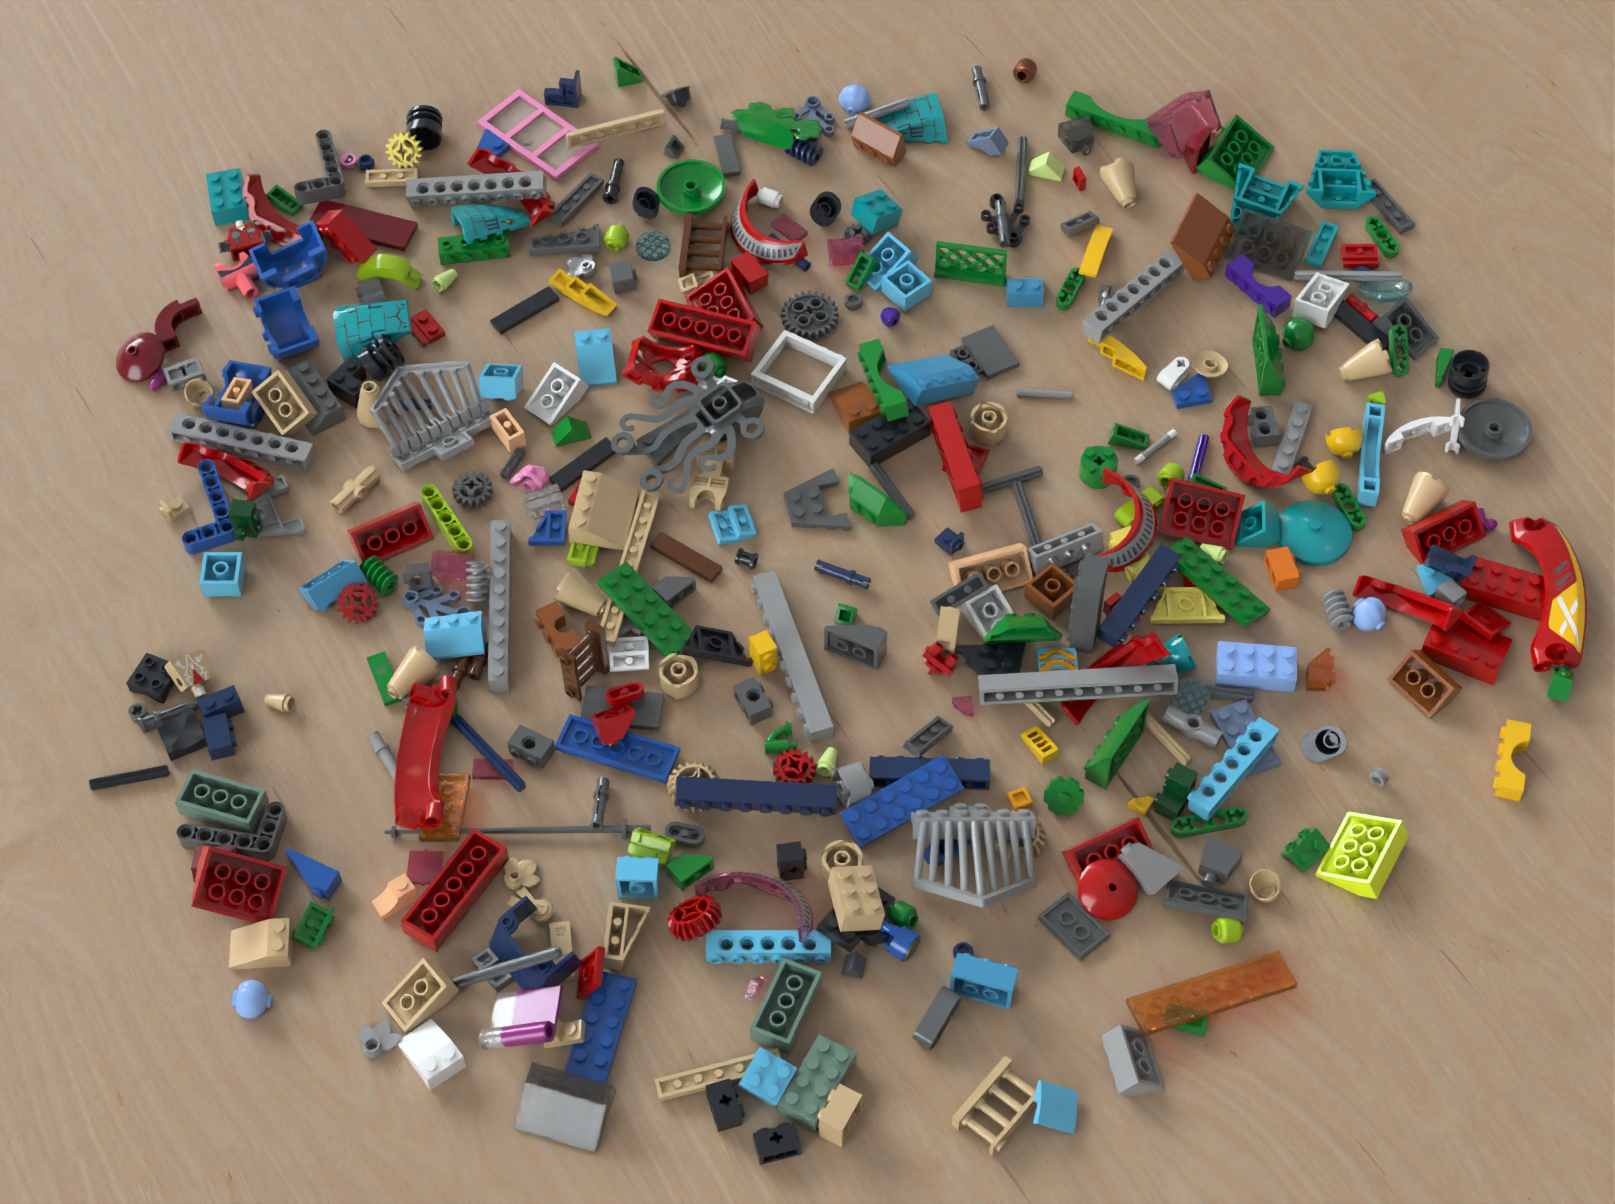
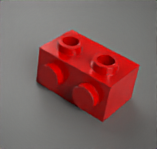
M749 251L731 260V271L738 277L740 283L750 294L768 286V271L766 268H762L758 259L755 256L753 257Z

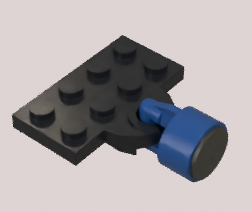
M879 887L878 890L885 912L880 930L840 932L834 908L817 925L816 931L848 952H851L862 940L874 947L877 944H882L888 948V953L902 962L908 961L921 940L920 935L906 926L900 928L894 925V922L888 918V908L895 903L896 898Z

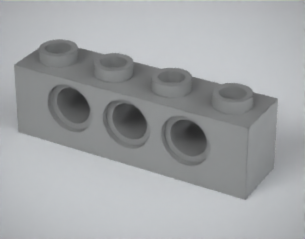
M1092 522L1027 548L1031 570L1037 575L1051 563L1061 568L1085 558L1086 553L1096 554L1104 550L1103 532Z

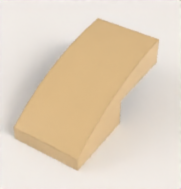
M712 271L695 277L694 273L677 279L682 294H689L714 277Z

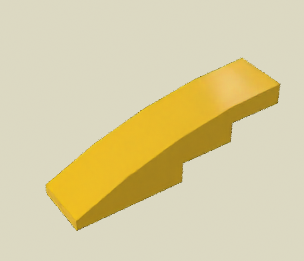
M1096 225L1086 249L1079 274L1097 277L1104 260V255L1108 249L1113 228Z
M560 268L548 281L550 285L567 297L605 317L618 305L591 283L587 285L576 276L572 278Z
M1109 335L1098 344L1088 337V342L1100 347L1101 355L1113 360V367L1143 381L1146 379V365L1120 341Z

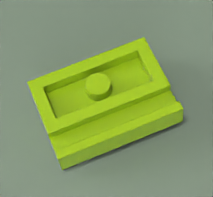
M572 542L567 557V564L580 567L589 566L591 569H594L600 547Z

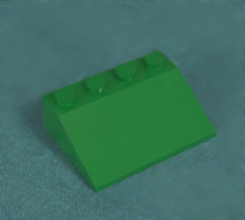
M1236 114L1224 124L1196 168L1209 179L1235 190L1239 163L1255 168V175H1257L1273 151L1274 146Z
M1258 304L1252 335L1259 396L1281 395L1282 388H1285L1286 383L1285 377H1282L1284 366L1283 363H1280L1282 350L1281 348L1278 349L1280 335L1276 334V327L1262 304Z
M1145 699L1125 710L1122 716H1117L1112 731H1107L1103 744H1099L1096 747L1093 759H1089L1084 766V770H1086L1085 779L1104 789L1107 788L1145 730L1150 700Z

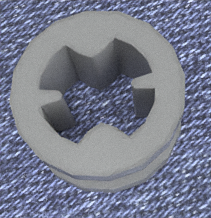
M1375 767L1373 772L1369 774V779L1374 785L1383 787L1385 782L1389 780V775L1384 769Z

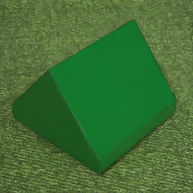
M838 603L834 622L854 625L858 614L857 608Z

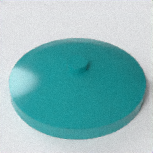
M1305 500L1288 506L1280 514V541L1277 543L1280 548L1288 546L1290 553L1294 554L1295 561L1300 564L1325 566L1338 561L1346 554L1352 539V529L1346 516L1336 507L1322 501Z

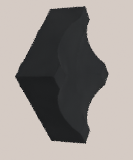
M146 653L126 682L129 691L146 695L164 704L172 686L175 684L164 667L169 661Z
M193 708L185 710L174 718L155 722L171 761L207 747L206 738Z

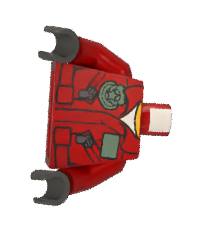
M239 220L235 222V227L228 230L229 235L226 236L224 242L218 243L220 253L231 251L234 262L240 260L238 253L243 251L251 257L250 249L270 239L273 240V236L270 230L262 231L259 228H255L252 223L245 224L244 221Z

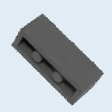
M979 571L929 602L939 617L941 606L956 608L989 589V586Z

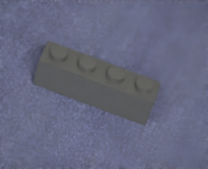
M307 359L291 367L289 370L290 375L318 413L316 417L306 424L310 433L315 436L345 421L341 404L310 361Z

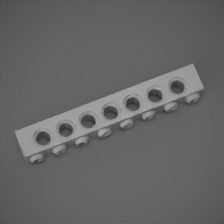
M544 171L407 179L406 198L409 205L415 207L421 205L436 206L438 204L452 205L455 203L469 204L472 202L485 203L489 201L546 198L547 179Z
M1168 250L1164 255L1161 254L1154 263H1150L1147 269L1139 272L1135 279L1128 281L1124 288L1119 289L1112 298H1108L1101 307H1097L1094 313L1084 318L1082 334L1098 344L1183 274L1185 266L1178 255Z
M176 413L167 429L171 441L199 443L211 449L230 452L232 455L306 472L309 471L316 456L314 445L308 441L281 437L273 433L259 432L255 429L250 430L238 425H228L220 421L215 422L188 414Z

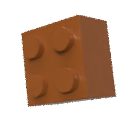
M1051 563L1025 585L1024 597L1053 620L1072 604L1075 581L1054 563Z

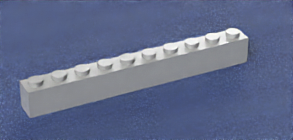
M491 520L488 684L490 693L510 692L512 529L510 520Z
M775 570L753 576V584H750L751 591L758 598L756 599L758 610L763 612L764 626L768 625L769 630L767 632L777 646V657L779 656L781 660L779 661L780 670L786 674L785 683L787 688L792 690L791 699L793 704L798 706V709H796L798 718L804 722V725H802L804 734L809 736L811 743L834 737V726Z
M1175 664L978 675L980 705L1175 695L1178 694V676Z

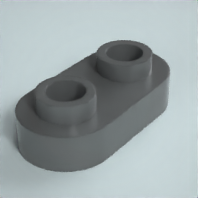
M675 821L669 823L665 828V836L675 839V844L699 847L705 841L704 830L699 826Z

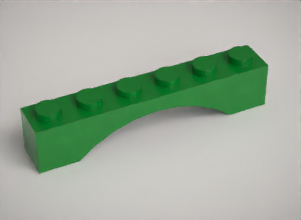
M1075 90L1066 103L1065 116L1158 149L1167 136L1169 123L1155 118L1126 119L1115 116L1100 108L1089 95Z
M880 339L858 344L860 352H857V356L862 364L864 373H866L872 393L875 394L877 405L880 404L881 414L886 416L887 421L909 416L907 401L902 390L890 386L880 376L886 364L884 348Z

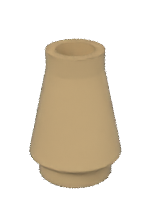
M267 694L264 704L287 713L294 709L295 698L290 694Z

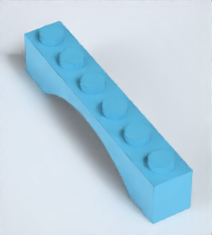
M1366 403L1363 415V444L1360 452L1357 502L1363 506L1375 507L1379 496V462L1385 416V405Z

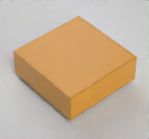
M1026 787L1007 793V798L1015 812L1019 809L1033 806V801Z

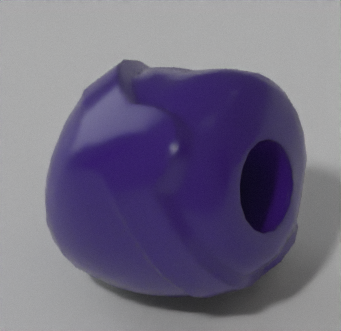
M887 307L882 310L880 318L884 325L892 327L899 322L901 314L897 309Z

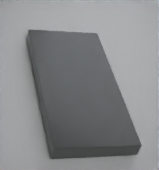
M587 686L581 718L591 720L589 715L615 707L610 706L606 701L605 694L611 688ZM645 692L644 696L639 700L628 702L627 704L636 713L628 728L658 731L664 694Z
M1170 880L1166 885L1163 906L1246 922L1249 895Z

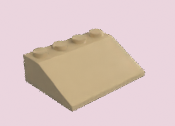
M584 470L568 528L569 543L576 542V544L582 543L583 545L590 544V546L624 550L639 490L603 473Z

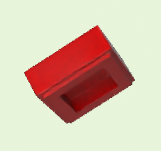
M1080 166L1074 167L1072 180L1078 190L1083 191L1086 188L1087 178Z

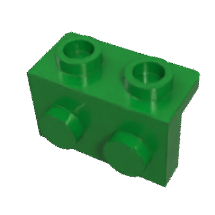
M1305 828L1298 833V838L1295 841L1289 842L1284 847L1285 850L1281 853V856L1283 858L1289 857L1298 870L1303 873L1331 846L1317 828Z
M310 901L291 939L313 950L318 944L322 945L327 936L324 932L327 927H331L335 916H333L335 909L331 907L327 910Z

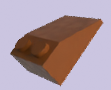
M863 382L828 392L848 434L849 431L881 414L880 404L877 405L875 395Z

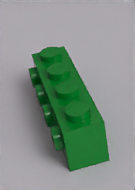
M503 230V234L495 235V233L487 235L488 239L482 241L479 238L474 239L473 243L469 245L464 240L463 235L439 237L437 240L440 264L450 265L510 258L508 231Z

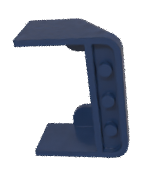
M524 896L499 918L489 942V948L499 958L500 963L526 955L510 935L517 930L522 921L538 909L527 896ZM571 951L557 964L549 961L510 974L522 990L554 987L562 983L581 967L583 963Z

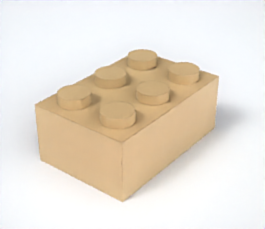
M278 369L252 391V394L282 436L292 437L318 415L315 408L286 370Z
M872 865L832 867L827 883L840 932L880 930L885 912Z

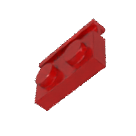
M1341 244L1343 268H1355L1357 266L1379 268L1377 244Z
M427 309L411 317V333L423 348L426 347V344H431L446 336L444 329Z

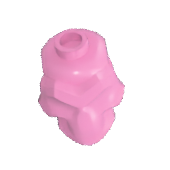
M529 464L520 470L510 480V483L515 487L522 485L526 491L534 493L535 491H541L548 484L549 476L544 467Z

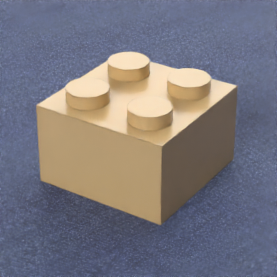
M839 1083L837 1089H832L828 1097L829 1103L826 1108H821L817 1117L819 1119L817 1127H819L820 1137L843 1147L862 1113V1094Z

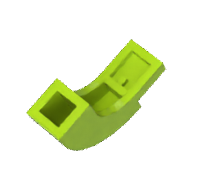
M378 254L370 256L363 264L359 265L356 277L361 280L377 276L379 279L392 278L416 290L419 287L422 273L410 267L411 262L404 258L389 254Z

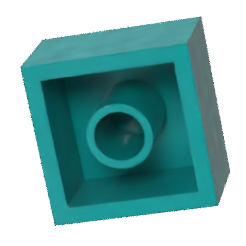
M882 189L856 197L850 214L873 235L898 226L903 209Z

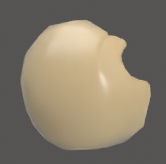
M201 378L191 380L186 384L184 390L185 398L192 405L199 408L202 407L203 402H206L209 395H213L214 398L215 394L213 387Z
M1260 869L1252 875L1249 881L1253 897L1262 903L1274 901L1282 891L1278 875L1269 869Z

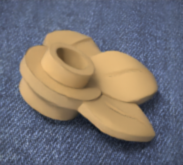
M514 857L510 858L504 866L506 872L504 882L506 886L515 890L521 886L533 887L540 882L539 877L534 875L537 869V862L529 859L519 862Z

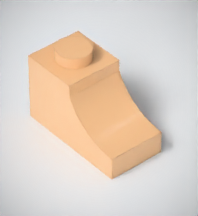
M405 873L387 883L388 886L385 891L372 901L382 920L418 899L416 889Z

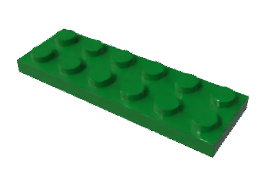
M1188 537L1168 547L1181 556L1178 562L1180 564L1178 570L1244 628H1247L1269 613L1271 608Z
M627 561L598 579L597 585L665 657L672 653L681 655V651L692 630Z

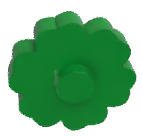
M1062 776L1051 779L1049 786L1044 788L1043 801L1048 804V810L1055 815L1064 813L1066 816H1070L1072 813L1078 812V806L1083 805L1084 790L1080 788L1079 781L1074 780V778L1067 777L1064 779Z

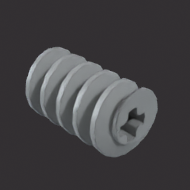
M467 561L466 564L471 565V567L467 568L466 571L470 572L471 575L466 576V579L471 580V583L466 584V586L470 587L471 590L466 591V594L471 595V598L466 599V601L478 602L489 599L490 594L485 592L490 591V587L486 586V584L490 583V579L485 577L490 575V572L486 571V569L490 568V564L483 561Z
M1343 589L1330 590L1321 596L1328 621L1331 624L1330 627L1334 632L1348 630L1354 619L1351 615V610L1348 608L1349 604L1346 602L1347 598L1344 596L1345 592Z

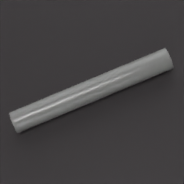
M1017 389V396L1072 398V391Z

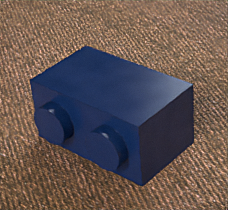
M234 685L197 700L203 717L226 712L229 719L245 712Z
M226 712L202 718L211 760L234 756V747H237L235 735L232 736L231 731H234L232 719L228 720Z

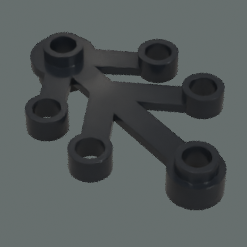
M995 193L990 197L991 208L996 209L995 202L997 200H1000V205H1002L1001 199L1004 200L1001 194ZM1022 202L1014 204V210L1008 219L1010 247H1017L1021 244L1023 240L1021 233L1030 224V217L1024 214L1020 216V224L1015 230L1013 228V224L1018 216L1024 212V204ZM983 210L981 212V220L990 222L986 226L987 233L999 236L998 222L995 220V216H992L989 210Z

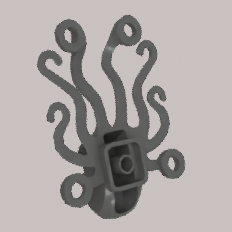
M705 356L698 357L691 364V372L694 377L707 383L706 390L686 381L672 382L665 388L661 403H655L659 393L651 396L649 400L651 407L656 409L663 408L668 402L670 393L676 388L693 392V395L676 400L660 415L626 414L620 419L619 426L622 430L631 432L634 431L635 426H627L625 424L626 421L631 419L652 423L662 422L670 418L684 405L690 407L691 413L664 428L651 446L638 447L631 434L621 432L613 437L611 448L619 455H648L655 453L665 438L674 431L689 424H697L695 430L680 442L671 462L662 466L650 467L640 477V485L648 492L658 490L664 482L663 474L673 471L681 464L688 446L700 436H710L711 438L707 442L696 446L686 455L681 486L678 488L674 487L675 477L670 478L667 486L672 493H682L688 485L692 460L698 454L711 449L719 441H726L728 439L727 450L724 453L706 455L699 463L703 471H714L716 465L713 464L708 467L705 465L706 461H723L733 454L736 448L735 431L739 430L742 436L750 441H755L762 437L765 427L759 417L765 401L756 386L750 382L743 381L716 384L712 377L715 371L712 359ZM700 365H708L704 372L698 371ZM750 425L758 426L756 432H747ZM620 440H627L625 447H618ZM655 477L657 478L654 484H647V481Z

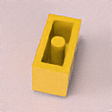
M767 630L749 637L750 657L753 659V664L760 676L777 669V646Z

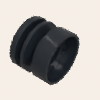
M418 105L408 111L406 133L410 132L411 137L416 135V141L421 140V143L418 144L419 147H423L421 151H430L440 145L442 141V114L438 109L429 105Z
M383 333L377 336V339L372 340L373 347L366 345L357 352L363 367L379 382H382L391 375L390 368L395 371L398 366H403L406 363L399 347Z
M1463 350L1455 354L1451 360L1448 377L1450 391L1455 396L1464 399L1476 398L1483 394L1487 386L1490 368L1488 358L1476 350Z

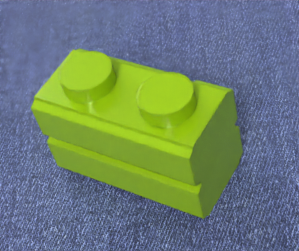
M638 827L632 833L627 853L633 854L632 857L634 858L653 857L659 859V867H663V865H667L671 860L676 840Z

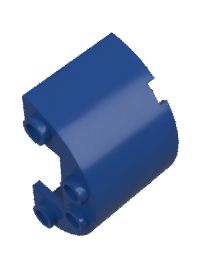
M313 220L297 227L302 236L301 239L276 251L270 252L265 242L249 250L260 279L266 286L273 289L277 287L286 289L292 286L300 288L315 280L322 273L323 266L327 264L328 255Z
M295 286L254 299L256 307H253L256 318H260L264 329L261 333L264 341L269 342L267 347L273 358L279 361L320 346L317 334L313 326H310L305 315L301 298Z
M229 360L227 366L222 370L225 387L222 392H219L215 404L213 395H209L206 402L202 404V412L211 420L251 427L256 426L261 421L265 411L255 397H253L251 402L244 401L239 411L222 408L221 399L234 377L252 380L254 390L272 375L271 367Z

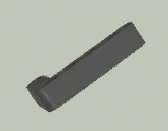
M319 130L316 133L317 147L326 177L301 181L294 185L296 201L300 205L341 198L346 194L343 174L331 133L328 130Z
M274 801L266 807L257 835L194 824L180 825L176 834L181 846L185 849L195 850L196 846L203 845L237 846V854L268 862L276 855L287 822V815L283 804Z

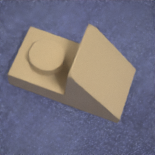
M558 1018L555 1038L552 1042L544 1043V1047L551 1048L583 1043L585 1022L583 1020L562 1022Z

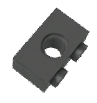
M754 677L733 686V696L751 726L772 717L773 708L771 699L769 697L766 698L764 695L765 691L760 682L757 683Z
M522 725L518 726L507 742L509 753L513 757L522 758L530 765L544 768L555 752L554 740Z

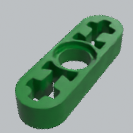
M1376 216L1368 217L1365 223V230L1385 257L1395 258L1398 255L1399 244L1380 218ZM1384 235L1386 239H1379L1377 236Z
M1080 268L1071 269L1056 297V307L1059 310L1066 311L1070 309L1085 280V275L1079 274ZM1073 287L1075 290L1067 291L1066 288Z
M1396 324L1388 332L1390 366L1392 368L1391 373L1395 377H1402L1409 372L1408 334L1404 325ZM1396 330H1397L1399 333H1401L1400 336H1398V334L1395 333ZM1396 346L1402 348V355H1398L1396 353ZM1398 365L1400 366V368H1403L1402 371H1400V369H1397Z
M1339 483L1336 486V490L1332 493V497L1339 510L1348 519L1351 529L1353 531H1361L1365 527L1366 517L1350 488L1346 484ZM1350 504L1354 509L1347 510L1344 508V505Z

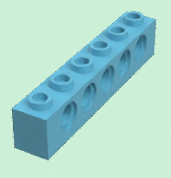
M1261 717L1248 725L1247 732L1243 736L1240 735L1235 741V746L1225 752L1223 760L1213 766L1212 773L1209 776H1204L1199 784L1200 787L1197 790H1192L1187 798L1189 800L1188 809L1207 822L1277 741L1279 729Z
M711 930V933L706 934V961L713 964H720L722 962H732L734 964H741L743 962H753L755 964L773 962L781 964L783 958L799 964H804L805 962H815L817 964L831 962V940L816 930ZM725 946H730V947H732V948L729 949V950H724V949H723V947H725ZM746 946L752 947V949L745 950L743 948ZM767 946L773 947V949L766 950L764 948ZM788 946L794 947L792 950H786L785 948ZM812 946L814 949L807 950L806 947Z

